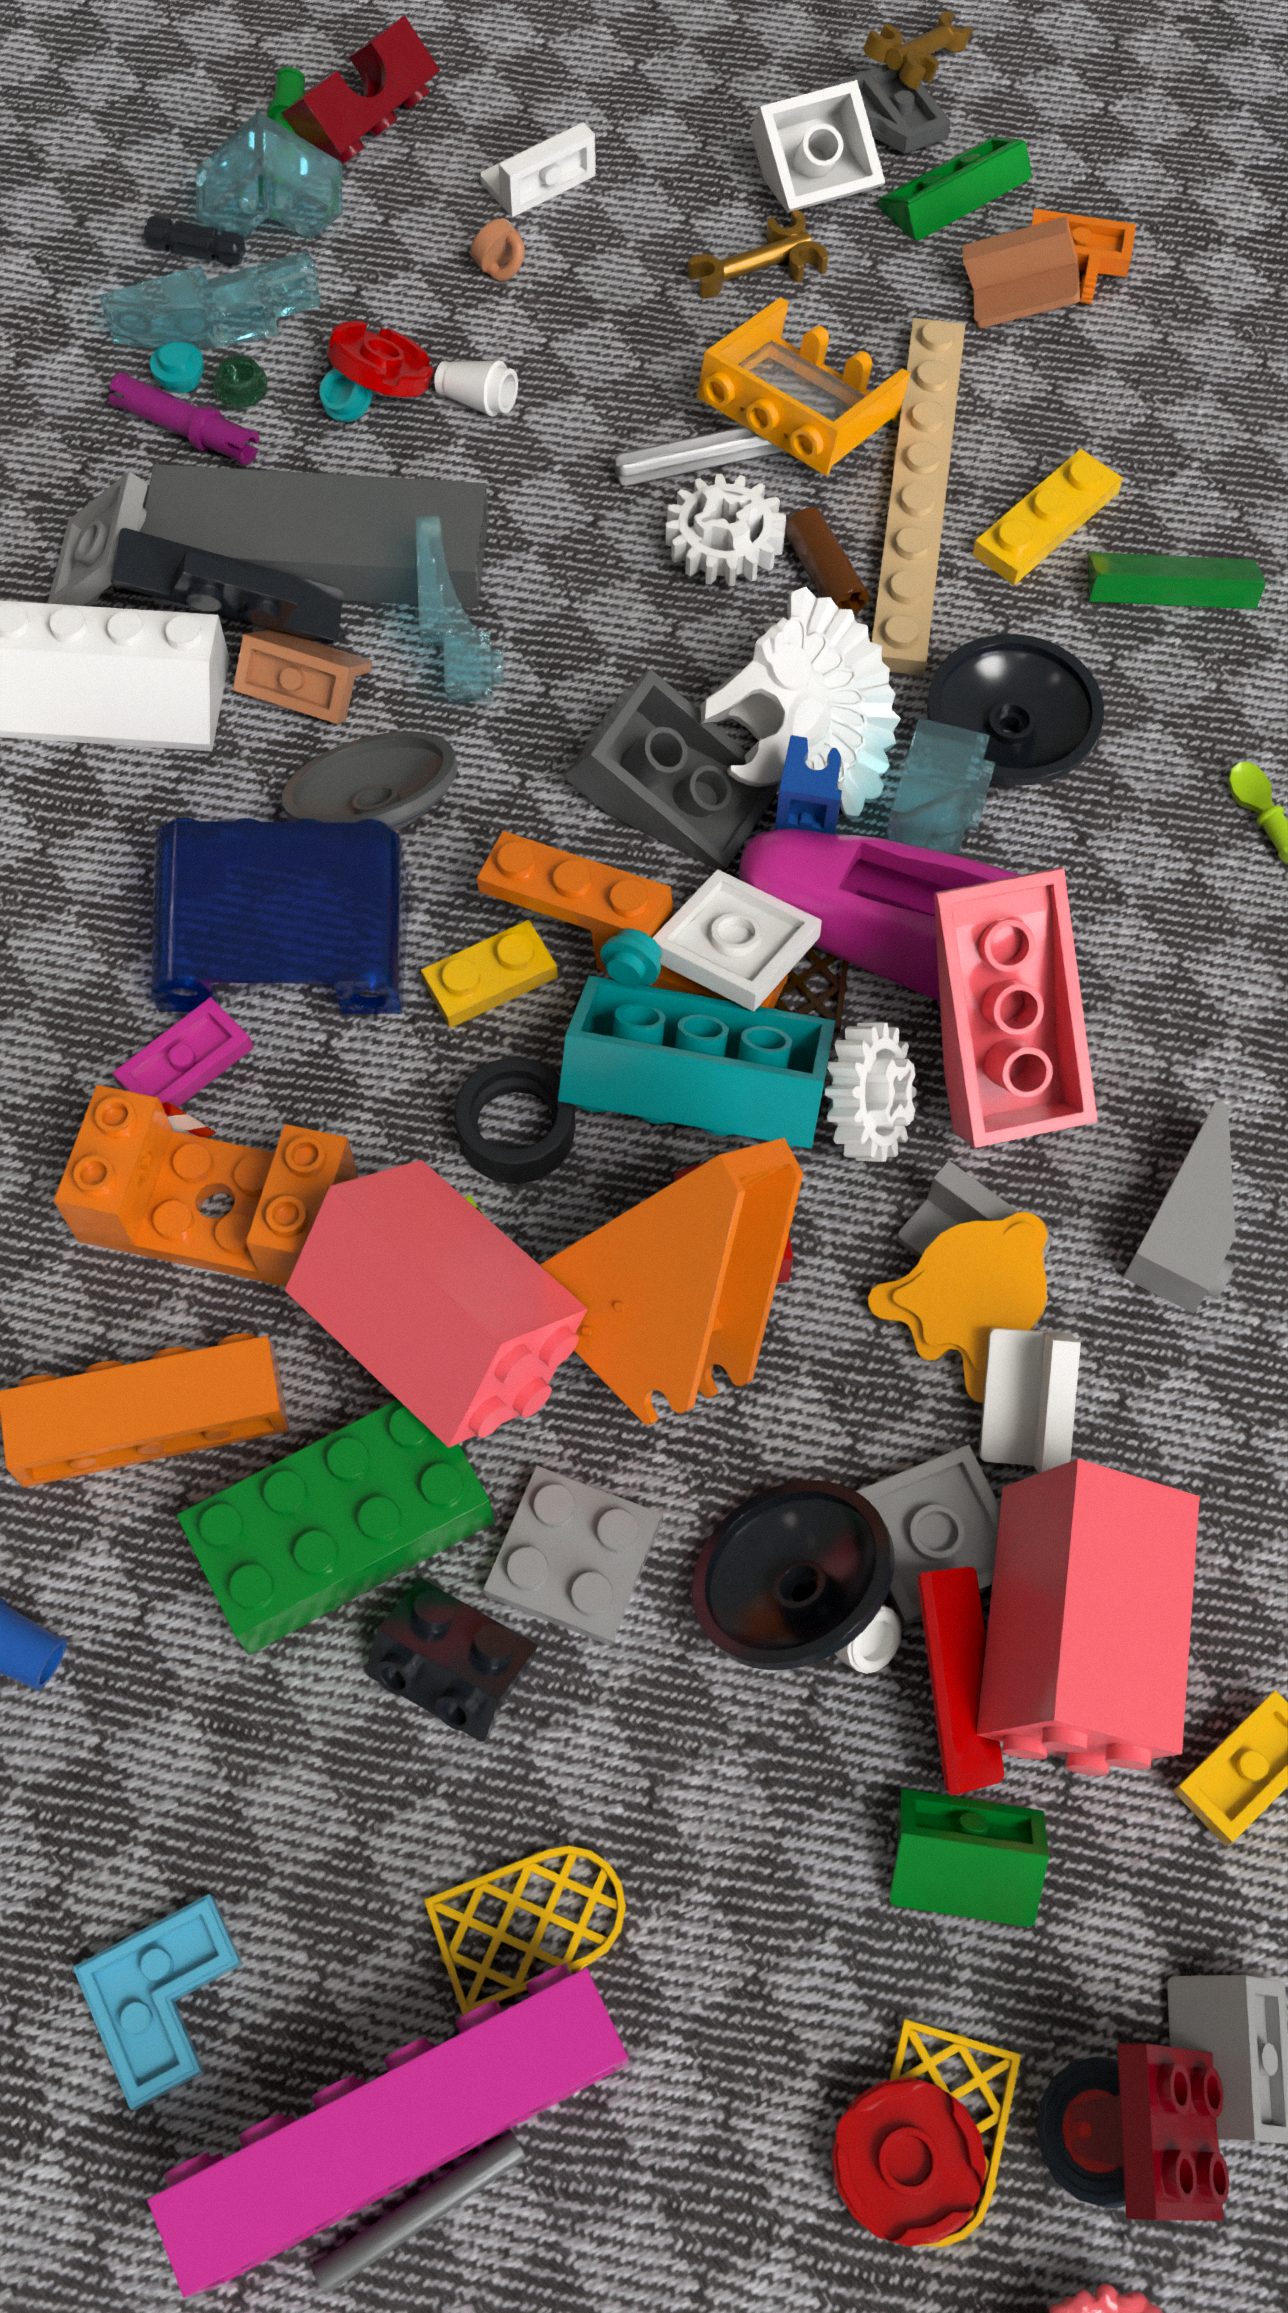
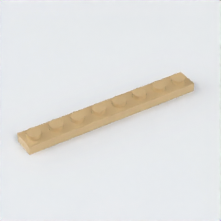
M913 318L906 368L911 375L901 408L871 642L882 646V662L890 668V672L919 676H924L965 334L966 324Z

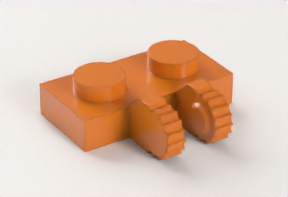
M1034 208L1031 226L1067 217L1078 254V268L1085 271L1080 285L1081 303L1092 304L1098 274L1127 277L1136 224Z

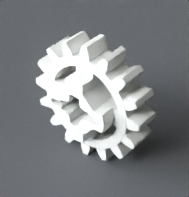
M716 474L715 484L710 486L700 478L696 479L694 493L692 494L689 491L680 489L677 492V504L669 505L667 509L665 542L666 545L671 546L672 561L682 562L686 560L685 574L688 576L696 574L699 570L706 572L705 581L706 584L710 585L715 581L717 575L725 576L729 586H735L736 575L744 574L751 582L757 580V567L760 566L771 570L774 567L775 555H782L786 514L779 513L780 500L778 497L764 499L765 485L762 483L754 486L752 489L746 488L745 476L739 475L734 484H726L724 476Z
M857 1023V1026L845 1028L846 1040H836L834 1045L838 1058H835L833 1062H828L827 1068L829 1070L828 1076L831 1080V1086L825 1089V1096L831 1098V1103L827 1109L828 1122H833L834 1125L838 1126L835 1131L834 1142L835 1144H844L845 1157L856 1158V1161L886 1162L887 1157H896L898 1155L897 1142L906 1143L908 1136L905 1126H908L914 1120L915 1108L912 1098L916 1096V1088L912 1086V1082L916 1075L914 1063H911L909 1059H905L909 1045L907 1042H899V1029L897 1027H888V1023Z

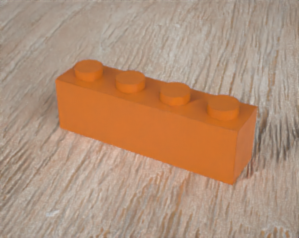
M249 1333L234 1334L221 1339L218 1342V1346L194 1351L185 1347L167 1348L153 1354L151 1360L127 1365L119 1361L99 1362L86 1368L83 1374L58 1378L53 1375H36L23 1379L16 1388L0 1391V1416L6 1469L23 1488L290 1431L278 1357L268 1335L257 1337Z

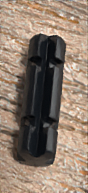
M156 215L149 217L144 228L146 244L158 250L169 251L170 246L173 247L172 252L210 261H214L215 256H218V262L234 266L241 264L246 252L244 237L240 233L222 230L221 235H219L217 228L176 220L175 225H172L170 218Z

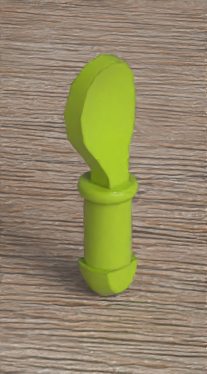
M1247 761L1239 762L1229 773L1228 785L1231 796L1239 806L1259 813L1260 816L1256 820L1257 825L1264 828L1279 852L1278 857L1288 864V820L1284 815V808L1273 804L1271 796L1272 786L1266 774L1255 764Z

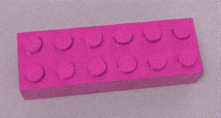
M567 1963L554 1967L525 1984L530 1997L505 2011L502 2005H499L498 2000L486 2003L455 2021L460 2034L437 2047H435L433 2041L429 2042L427 2037L416 2040L384 2058L389 2071L367 2084L364 2078L357 2080L355 2075L344 2078L311 2097L316 2111L297 2121L294 2115L284 2118L283 2113L277 2114L239 2134L238 2138L243 2149L229 2157L224 2158L223 2153L210 2156V2153L206 2152L165 2173L164 2178L168 2189L147 2199L183 2298L215 2289L629 2065V2057L588 1968L586 1967L572 1975Z

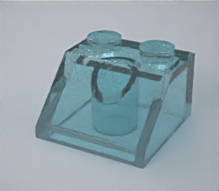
M919 718L889 816L885 839L936 849L950 854L959 852L965 830L978 831L996 763L984 760L990 735Z

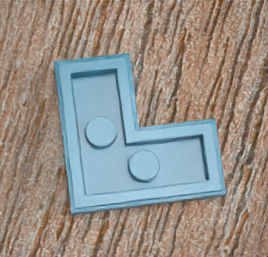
M211 1894L202 1897L73 1967L130 2110L141 2108L205 2072L176 2001L243 1965L216 1900Z

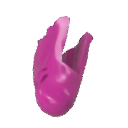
M777 829L755 836L747 844L739 863V880L822 920L820 938L813 944L814 947L939 1002L934 893L1022 875L936 849L904 844L878 837L828 834L800 829Z

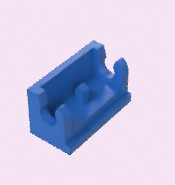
M791 735L779 788L775 830L800 829L836 834L842 790L837 789L841 767L840 753L836 748H831L827 756V766L821 770H813L805 764V761L808 759L807 738Z

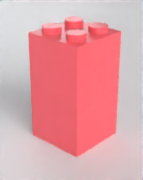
M423 1160L329 1186L285 1288V1291L448 1448L476 1435L484 1438L494 1432L502 1423L520 1415L523 1418H528L535 1414L551 1395L552 1388L548 1384L558 1365L565 1361L575 1349L578 1343V1336L575 1333L588 1310L583 1303Z
M1081 1459L1070 1461L1002 1488L976 1735L1004 1742L1003 1752L1007 1755L1024 1759L1042 1760L1047 1758V1754L1065 1758V1769L1093 1776L1108 1775L1110 1765L1136 1770L1150 1769L1151 1759L1182 1754L1200 1496Z

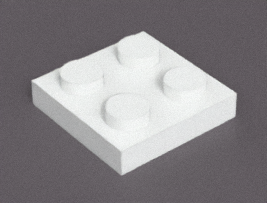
M717 869L656 933L653 939L658 943L662 951L661 965L754 1012L820 938L822 920Z

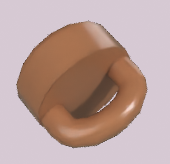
M500 218L487 223L477 233L471 244L470 256L483 272L488 273L496 281L503 282L511 279L520 269L524 260L525 246L519 231L507 219Z

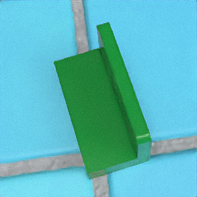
M901 1788L897 1809V1852L889 1890L890 1903L904 1908L1024 1927L1033 1926L1036 1921L1049 1860L1044 1810Z

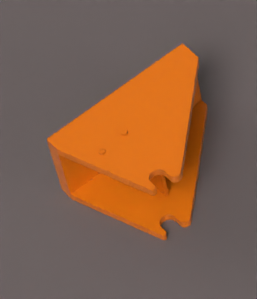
M785 1138L717 1155L540 1264L543 1269L588 1308L575 1333L578 1336V1343L574 1351L647 1426L658 1421V1415L651 1402L654 1390H658L665 1395L673 1411L684 1413L693 1408L698 1390L706 1398H711L718 1394V1388L711 1375L715 1364L722 1366L726 1370L732 1383L736 1386L746 1385L754 1377L804 1174Z

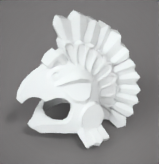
M804 587L789 594L787 604L788 620L783 617L777 624L765 623L762 626L766 633L755 643L753 661L744 669L735 672L700 706L701 724L720 722L727 718L734 719L746 727L758 740L745 755V765H731L727 769L731 777L749 786L762 787L781 783L791 735L807 738L808 759L805 761V764L813 770L824 769L827 766V756L831 748H836L841 756V767L837 789L842 790L840 808L843 815L854 820L860 815L864 803L874 802L881 796L884 787L880 777L890 766L885 752L896 744L893 731L901 720L891 709L896 693L889 685L890 668L882 662V646L870 642L868 625L856 623L852 610L839 609L831 597L816 598L807 587Z

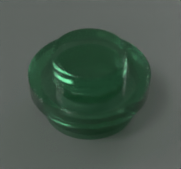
M233 356L225 359L218 366L217 374L214 378V389L217 398L223 404L234 408H245L257 404L265 397L268 391V382L265 372L258 366L256 361L246 356Z

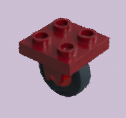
M1147 2043L1117 2044L1118 2060L1096 2056L1074 2061L1051 2079L1040 2100L1036 2131L1042 2159L1056 2183L1079 2201L1103 2208L1125 2206L1126 2219L1224 2221L1223 2203L1226 2201L1229 2193V2172L1226 2161L1219 2152L1216 2121L1223 2108V2087L1218 2072L1213 2068L1212 2053Z

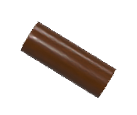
M809 507L792 515L786 522L785 535L821 598L831 597L839 609H851L854 615L860 612L869 600V593L821 511L817 508Z

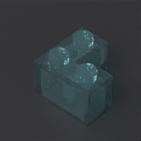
M259 111L198 165L196 169V219L210 227L217 228L219 232L227 230L240 233L245 237L270 216L311 240L342 215V163Z

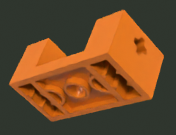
M96 1085L54 1198V1203L78 1242L286 1287L329 1186L359 1177L348 1137L284 1124L276 1151H265L175 1132L158 1097ZM214 1194H228L235 1199L232 1209L223 1217L208 1218L200 1212L204 1201Z

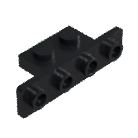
M122 528L118 534L111 574V583L114 586L326 644H333L338 638L344 592L339 588L128 528Z

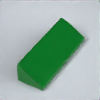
M993 136L880 197L881 199L878 200L879 208L909 237L914 240H921L1028 181L1031 178L1032 172L1026 141Z
M1089 552L1087 557L1089 602L1257 609L1265 589V577L1256 561L1252 559Z

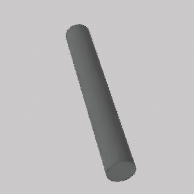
M510 2130L313 2264L311 2269L322 2292L328 2295L525 2160L527 2156L513 2131Z

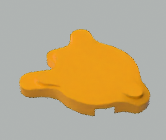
M1017 1212L1004 1220L970 1221L955 1225L942 1232L925 1249L918 1264L909 1274L896 1281L878 1284L871 1290L868 1296V1305L871 1312L880 1319L901 1321L908 1324L913 1334L916 1349L925 1360H938L950 1349L958 1350L963 1357L966 1390L973 1400L983 1403L990 1329L1000 1327L1033 1330L1044 1314L1048 1300L1047 1277L1044 1268V1249L1048 1239L1047 1227L1041 1218L1029 1212Z

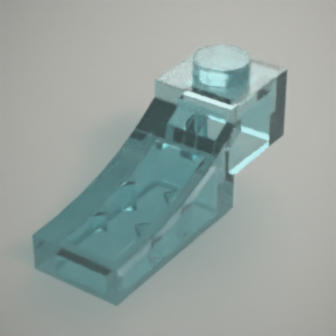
M439 516L416 517L419 630L423 645L444 646L445 693L449 703L494 702V685L505 684L503 649L493 650L490 632H477L457 598L448 573L443 530Z

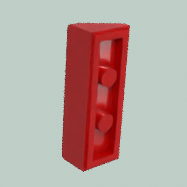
M970 1566L923 1571L917 1577L945 1791H949V1795L962 1794L998 1784L1004 1778L1000 1741L976 1735L986 1647L978 1577L975 1568Z

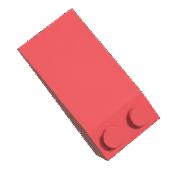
M1059 867L935 892L934 904L943 1064L953 1133L974 1148L1098 1122L1064 868Z

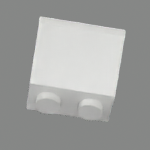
M857 80L760 106L750 128L752 140L764 181L787 213L884 186L885 179Z

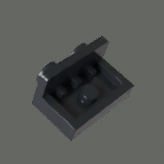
M419 1577L377 1629L365 1672L367 1676L380 1683L387 1691L395 1695H401L439 1717L450 1728L463 1731L476 1740L483 1742L493 1729L500 1707L532 1664L538 1645Z

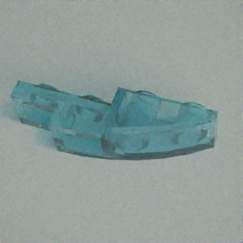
M308 250L207 280L200 265L99 295L113 343L155 349L170 342H185L194 345L198 349L252 342L279 335L277 318L321 306L315 264Z

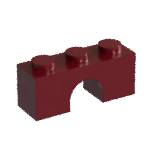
M405 15L383 29L349 57L362 79L363 97L353 92L338 70H336L281 112L318 167L333 158H336L340 165L344 164L364 148L359 138L370 131L372 136L376 137L397 120L393 113L396 107L402 103L407 110L430 93L425 83L440 72V69Z

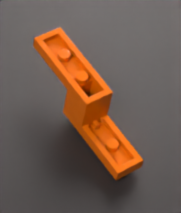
M502 831L476 878L479 892L591 930L597 969L607 972V969L601 960L600 951L608 938L616 936L623 929H636L653 938L674 916L671 886L506 831ZM661 965V972L656 981L651 985H647L732 1001ZM788 974L760 1004V1007L774 1008L788 979Z

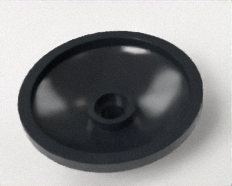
M999 634L969 642L955 650L942 662L930 685L927 700V716L931 732L941 749L950 759L966 771L996 783L1021 786L1035 785L1058 779L1076 769L1086 760L1094 749L1101 733L1104 721V702L1094 676L1072 653L1041 638L1021 634ZM1003 730H1009V731L1014 732L1015 734H1013V733H1007V732H1005V731H1003Z
M803 1480L767 1489L735 1508L715 1528L705 1543L697 1560L692 1581V1600L697 1620L711 1642L723 1654L740 1664L763 1670H788L819 1662L840 1651L855 1640L873 1621L881 1609L889 1592L894 1574L895 1557L891 1535L876 1508L864 1496L844 1485L821 1480Z

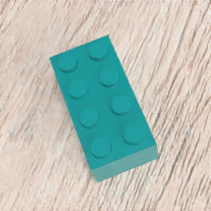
M589 975L565 1035L558 1101L575 1104L581 1109L590 1112L612 1111L639 1116L641 1119L654 1124L671 1122L698 1127L710 1134L719 1136L735 1134L762 1139L766 1142L785 1138L789 1147L800 1146L812 1149L836 1020L760 1006L753 1012L732 1001L645 985L630 987L612 979Z

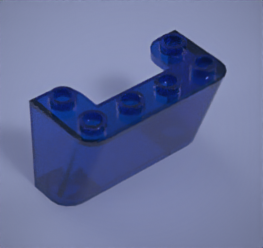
M183 817L173 819L159 826L155 831L151 995L158 1012H191L210 997L220 1006V999L214 983L334 984L341 1014H402L410 887L402 841L398 833L389 828L384 822L375 819H364L356 823L321 822L315 819H300L295 822H260L251 818H240L232 822L197 821L192 818ZM173 989H188L198 994L191 996L173 993ZM369 990L383 995L379 997H364L355 992Z

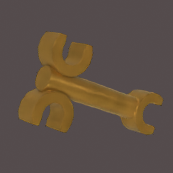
M945 11L941 13L935 29L902 44L903 36L900 31L889 24L883 26L880 35L872 30L869 32L863 51L871 59L887 63L888 67L892 70L900 69L899 77L901 81L908 87L916 90L919 88L922 79L928 83L932 82L940 64L930 54L942 48L954 52L964 51L974 29L971 26L963 29L951 25L955 14L951 11Z
M794 210L791 211L790 228L779 226L774 217L767 219L766 237L769 244L721 260L709 254L693 256L688 260V278L695 280L702 277L699 279V296L701 299H709L721 292L724 281L789 260V276L798 283L803 281L804 264L806 263L814 265L821 275L827 273L828 251L820 243L812 241L810 234L805 232V216L801 211Z

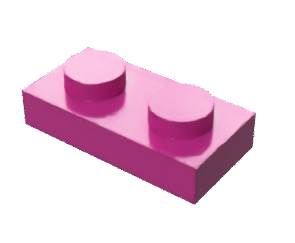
M210 997L112 1072L117 1084L123 1090L158 1097L161 1103L169 1102L178 1108L251 1051L253 1045L250 1036Z

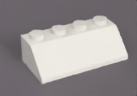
M0 601V737L212 751L230 659L219 615Z

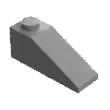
M1217 1099L1123 1278L1193 1314L1206 1294L1216 1299L1219 1298L1236 1264L1225 1259L1236 1237L1228 1105Z

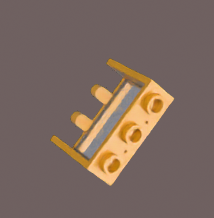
M780 297L705 351L697 398L827 476L830 474L831 467L885 423L889 420L895 423L898 422L911 373L901 368L875 390L869 391L867 385L872 369V359L867 352L858 351L846 361L842 375L824 364L829 343V334L824 327L817 325L803 335L800 349L781 339L789 302Z

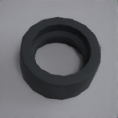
M510 1057L489 1062L468 1077L458 1091L454 1118L461 1152L475 1171L496 1182L518 1185L541 1180L560 1167L572 1149L576 1124L574 1104L558 1101L561 1077L555 1070L537 1060ZM514 1092L532 1094L547 1103L553 1118L551 1131L546 1138L531 1147L518 1150L497 1148L488 1143L480 1134L478 1126L480 1111L487 1103L498 1096Z

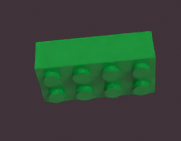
M398 1399L176 1515L236 1639L248 1655L257 1652L495 1523L490 1499L459 1443L448 1448Z

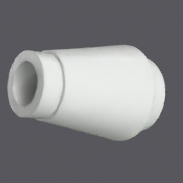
M442 361L435 373L434 383L438 394L446 395L448 398L487 415L496 416L499 412L508 413L516 401L518 393L517 374L514 369L507 368L503 361Z

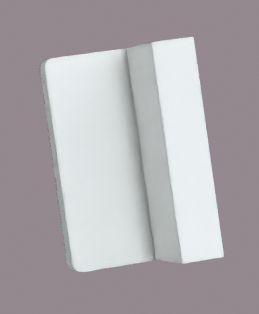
M582 122L480 173L481 184L510 216L514 217L596 176L595 134Z
M1000 1327L990 1329L979 1443V1456L983 1461L1032 1465L1038 1473L1071 1461L1081 1342L1072 1334Z

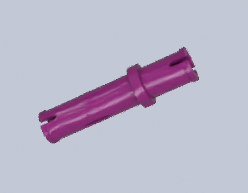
M125 372L116 374L112 379L109 389L123 395L119 397L110 393L109 403L112 406L122 408L188 438L189 443L201 451L212 449L236 460L242 465H248L255 459L258 448L246 442L251 441L258 444L259 434L252 429L244 428L222 418V414L218 409L211 406L200 408L137 380Z

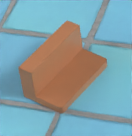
M1066 216L962 245L963 263L974 291V319L977 327L980 329L1076 304L1080 301L1078 254Z
M275 629L243 634L233 691L339 724L346 721L355 677L370 673L372 660Z

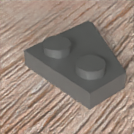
M887 64L818 87V90L857 80L872 136L904 154L942 141L949 136L951 121L922 83H920L919 88L916 90L908 87L899 77L900 69L892 70Z

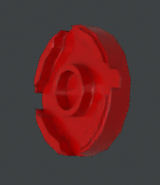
M361 321L343 322L332 329L326 355L332 365L350 380L382 394L404 398L420 396L428 390L433 375V368L429 366L431 359L426 351L413 340L389 328L384 329L381 327L379 334L367 332L368 324Z
M911 2077L878 2082L854 2097L836 2124L830 2152L834 2186L850 2216L875 2237L907 2247L937 2243L962 2227L979 2199L987 2167L981 2133L966 2107L939 2086Z

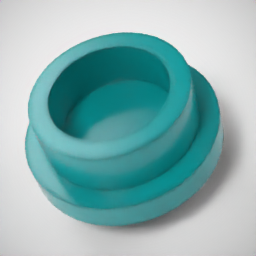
M170 342L159 347L152 354L150 369L154 379L165 390L180 394L189 392L199 385L204 371V361L200 350L194 345L185 342Z
M336 368L324 376L320 385V398L324 410L334 420L342 423L353 422L359 419L371 404L373 390L350 380Z
M620 930L616 936L606 940L600 951L601 960L608 974L622 985L630 987L651 985L656 981L661 972L660 959L662 951L660 946L652 937L639 930Z

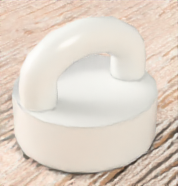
M883 1604L867 1628L855 1640L836 1652L835 1655L841 1662L856 1671L866 1674L877 1672L890 1662L900 1645L902 1626L899 1616L893 1609Z

